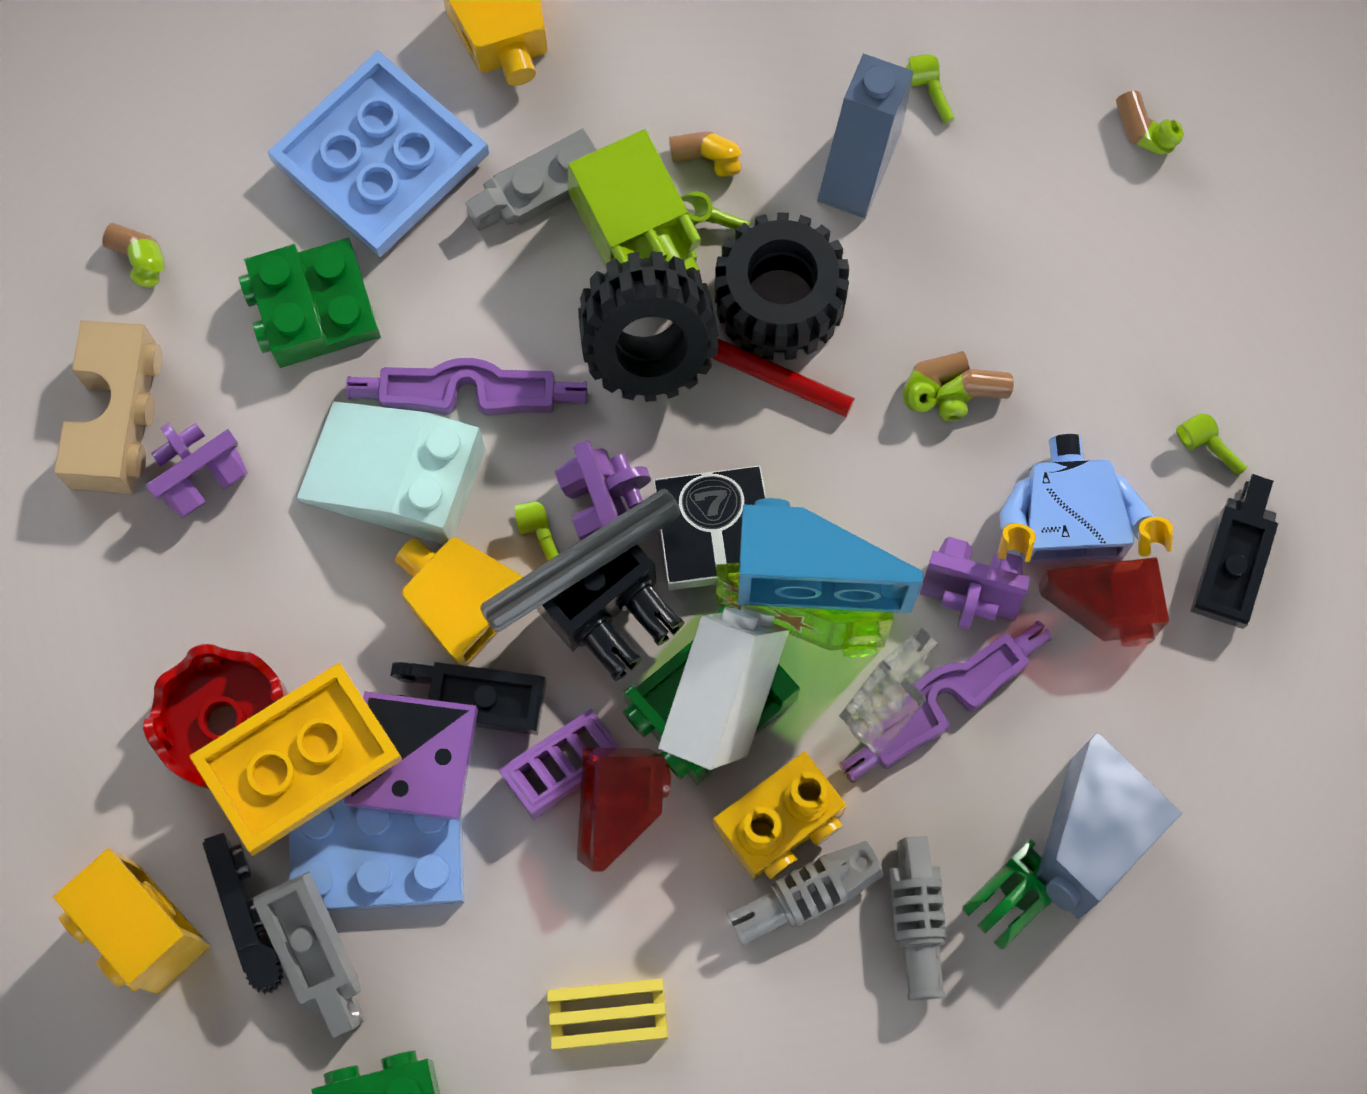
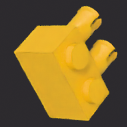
M804 751L714 817L713 828L753 881L764 873L770 880H773L798 860L792 852L810 839L815 846H818L843 827L838 818L844 814L847 805L807 752Z

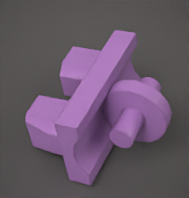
M168 422L160 427L168 442L153 451L151 455L160 467L177 455L182 460L146 484V487L155 499L158 500L162 497L172 510L181 518H184L206 503L189 479L207 466L223 489H226L248 473L239 453L234 448L238 445V442L229 429L191 454L188 447L205 436L202 430L194 423L180 434H177Z
M589 440L574 445L573 449L576 457L555 470L560 488L565 496L574 499L589 492L594 506L573 515L572 521L580 540H583L641 503L643 499L639 490L651 481L647 467L637 466L631 468L626 454L617 455L610 461L607 450L604 448L593 449Z
M952 537L945 538L939 551H932L920 595L941 600V606L961 611L958 621L959 628L969 630L974 615L993 621L996 616L1015 621L1030 581V577L1023 575V559L1021 556L1007 553L1006 559L1003 560L998 558V553H994L990 566L970 561L973 547L967 541Z

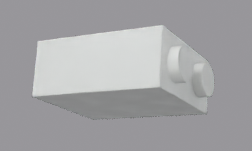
M743 605L741 610L725 607L723 613L701 616L658 749L709 770L747 757L790 629L774 624L775 615L773 613L749 605Z

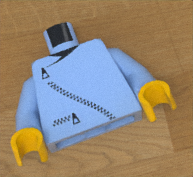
M1061 434L1049 439L1051 462L1033 465L1028 478L1015 484L999 513L1001 540L997 556L1003 560L1006 559L1007 550L1020 551L1023 563L1124 558L1134 545V536L1138 539V553L1142 557L1150 556L1151 543H1160L1164 545L1167 552L1172 551L1173 525L1165 518L1154 516L1125 477L1115 473L1111 461H1084L1082 439L1077 434Z

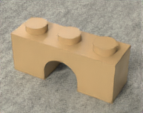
M80 321L72 371L86 389L111 392V399L105 412L92 421H63L54 473L70 490L134 494L136 477H142L146 467V450L144 445H142L144 427L150 426L154 417V399L150 394L152 377L158 376L162 367L161 346L156 343L145 325Z

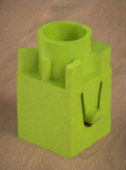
M646 128L568 163V193L605 267L606 263L617 258L620 264L628 261L627 254L639 252L640 258H650L651 251L663 252L665 261L669 262L673 256L684 260L686 270L694 267L700 272L696 263L697 255L694 249L700 246L701 238Z

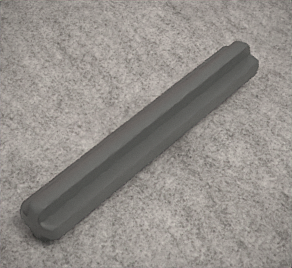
M661 489L483 602L480 609L486 622L495 632L502 631L676 520L680 516V507L677 501L666 489Z

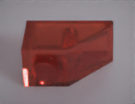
M1157 557L1047 570L1038 584L1040 595L1102 641L1120 640L1121 645L1124 647L1148 644L1155 640L1154 635H1158L1170 622Z
M583 748L577 860L592 872H604L662 814L663 798L668 797L671 787L670 769L665 764L664 756L648 748Z

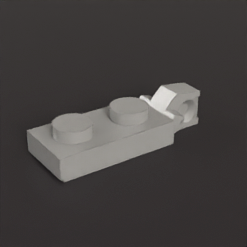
M583 128L495 174L493 178L483 184L485 190L465 202L468 215L478 231L501 219L505 221L506 225L516 221L519 225L528 222L571 198L568 193V163L597 149Z
M310 871L253 898L255 908L299 1004L306 1003L313 1014L321 1011L333 1038L356 1029L365 1021L355 996L361 992L359 982L356 979L358 976Z

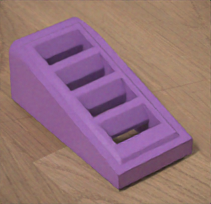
M589 709L517 756L498 771L535 821L622 757L624 751L593 710ZM585 729H587L603 751L596 758L592 756L577 736ZM566 743L571 745L585 764L578 770L574 769L559 749ZM549 756L553 758L566 776V778L558 783L542 763ZM531 769L534 770L547 788L540 795L536 793L524 777V774Z

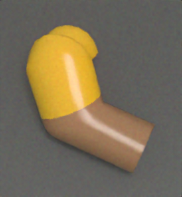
M710 131L669 137L673 163L707 158L714 161V171L719 177L737 175L741 171L742 167L739 156L742 155V151L735 142Z

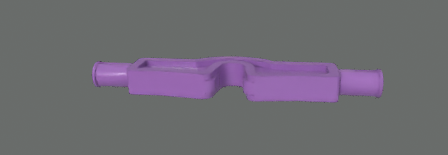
M456 358L445 361L434 368L384 367L380 371V378L348 376L346 380L348 385L346 386L347 399H379L382 407L443 415L454 412L458 391L465 384H473L477 387L478 409L480 413L487 416L513 413H551L554 410V403L587 404L588 395L587 381L555 382L553 372L501 370L488 361L476 358Z
M1038 620L1014 639L1007 633L1001 635L964 663L958 662L942 665L927 673L912 689L906 705L865 734L863 741L866 746L845 761L839 763L844 774L848 772L847 779L854 783L856 782L855 780L876 765L880 764L882 768L889 769L912 751L942 736L949 727V721L944 717V713L936 701V697L939 694H951L969 712L978 710L1004 684L1025 670L1029 663L1028 655L1052 640L1049 630L1046 629L1042 632L1045 625Z

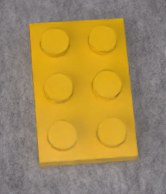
M340 662L189 756L252 856L402 761L397 749Z

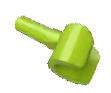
M931 54L909 57V63L906 68L914 71L911 87L927 85L928 94L931 96L943 124L952 121L955 117L939 82L940 67L938 59Z
M695 191L681 196L682 201L689 202L694 207L695 215L688 212L693 225L706 221L736 230L743 223L750 227V221L714 208L711 199L704 192Z
M1197 414L1176 428L1180 441L1190 451L1206 444L1209 450L1236 476H1239L1246 470L1247 466L1218 436L1219 429L1211 415Z
M536 501L515 505L514 510L519 535L537 532L538 542L547 561L559 555L551 538L552 535L543 505Z

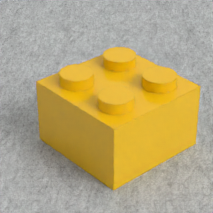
M110 848L101 853L53 896L54 900L65 911L58 917L60 923L78 942L83 944L88 940L97 948L102 956L96 960V964L106 977L118 987L125 984L134 992L142 989L159 994L211 947L139 863Z

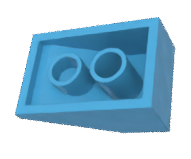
M763 498L755 501V505H743L738 605L894 613L912 612L923 583L922 570L804 507H790V502L786 500Z

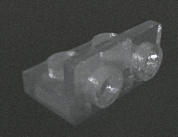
M923 628L918 630L877 665L839 715L848 725L853 736L858 741L866 744L876 755H880L887 749L926 702L925 696L915 685L929 672L930 668L924 661L938 643Z

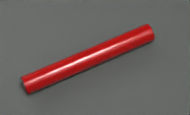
M717 338L719 345L717 356L711 357V359L847 418L853 406L854 397Z

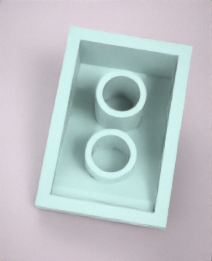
M333 401L297 500L444 545L450 538L455 537L485 452L479 427L427 412Z

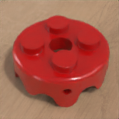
M212 644L197 645L189 649L186 657L180 663L164 672L156 680L151 713L143 721V731L149 745L171 772L190 784L209 789L189 756L223 735L213 734L209 729L208 722L213 711L223 706L233 707L237 713V721L233 727L235 728L286 696L288 692L273 669L257 655L251 652L228 650Z

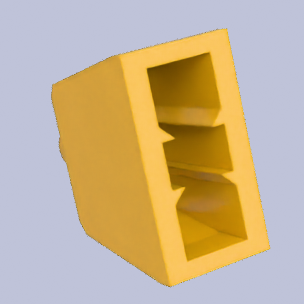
M444 0L447 15L479 71L489 72L502 68L507 83L512 86L526 84L536 76L532 58L542 56L548 52L541 0Z
M414 537L400 549L395 557V563L412 577L411 581L401 592L407 606L455 665L468 666L498 633L488 625L480 609L481 604L520 580L523 576L457 537L450 538L436 554L417 537Z

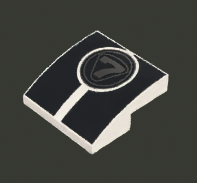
M761 466L653 479L655 493L661 489L668 490L680 507V516L660 529L669 591L739 582L743 505H755V501L766 498Z

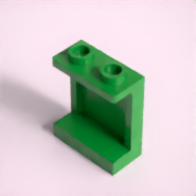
M727 605L723 606L716 613H723L724 608L727 607ZM693 640L638 687L635 688L631 685L623 691L625 703L628 705L623 714L642 737H646L651 732L659 742L661 741ZM779 664L754 736L798 700L800 687ZM665 751L659 753L664 763L680 780L688 774L696 785L717 769L709 770Z

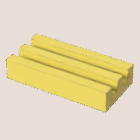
M662 978L547 990L552 1050L668 1039ZM652 993L653 1003L570 1012H562L561 1002ZM655 1016V1027L564 1036L563 1025Z

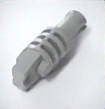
M927 836L904 837L897 842L898 868L890 869V886L894 913L895 942H898L899 948H905L908 982L907 999H940L945 997V991H943L939 946L944 945V939L947 938L940 866L932 867Z
M863 841L819 857L818 860L809 862L804 867L790 872L789 875L776 879L775 884L771 885L772 892L733 912L731 910L727 915L744 947L749 942L788 922L791 927L795 925L799 927L805 924V922L819 917L820 914L848 902L883 877V870L872 847L867 841Z

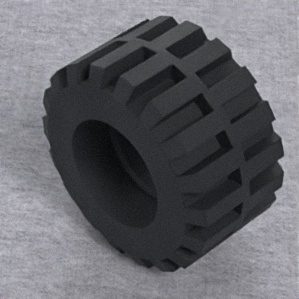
M777 212V220L768 221L766 214L755 217L754 227L750 228L746 223H743L736 228L735 240L729 237L722 245V257H717L715 266V303H717L716 314L720 324L726 323V334L732 341L739 337L742 338L741 349L751 353L755 348L762 349V358L770 360L774 359V352L784 353L785 360L796 359L797 350L803 348L807 355L817 351L819 339L827 343L834 335L835 325L840 326L849 287L848 277L850 269L848 259H842L844 249L839 240L829 243L830 230L821 224L815 230L811 227V218L800 215L798 222L788 220L789 212ZM785 270L803 278L811 288V292L797 302L776 304L761 298L753 290L751 284L756 278L766 272Z
M651 251L650 258H640L639 252L627 254L628 261L620 264L617 258L606 263L607 273L603 274L596 271L590 278V288H584L580 296L581 307L578 308V319L584 362L588 363L589 373L594 380L602 378L603 388L611 393L620 389L622 398L634 400L636 395H643L645 402L657 401L656 395L666 394L668 399L679 395L678 388L685 386L690 390L698 384L697 374L707 375L712 367L711 357L717 356L719 348L717 337H719L710 291L707 284L702 283L700 273L694 267L686 270L684 260L673 256L668 262L664 260L663 252ZM645 317H661L673 322L665 331L653 336L639 337L622 331L630 323Z

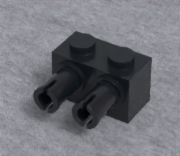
M637 544L537 608L539 614L572 652L579 646L586 645L611 674L614 681H618L627 675L624 671L626 667L616 655L619 656L630 671L642 660L641 655L633 650L611 624L613 618L620 612L629 610L652 636L658 646L669 640L667 636L669 631L674 636L685 623L653 589L657 583L656 566Z

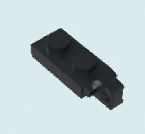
M1252 474L1250 481H1246L1239 501L1232 498L1227 499L1225 507L1219 514L1190 612L1241 629L1248 625L1279 524L1275 522L1277 513L1266 510L1274 480Z

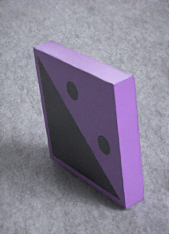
M364 691L363 699L397 749L402 761L346 796L344 803L351 807L460 821L478 713L477 707L474 705Z

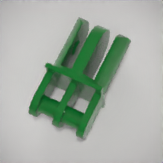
M1032 839L962 907V910L969 917L999 887L1001 888L1005 897L977 925L985 934L1014 906L1024 911L994 941L1000 949H1005L1052 902L1046 892V887L1036 878L1042 857L1032 848L1036 844Z

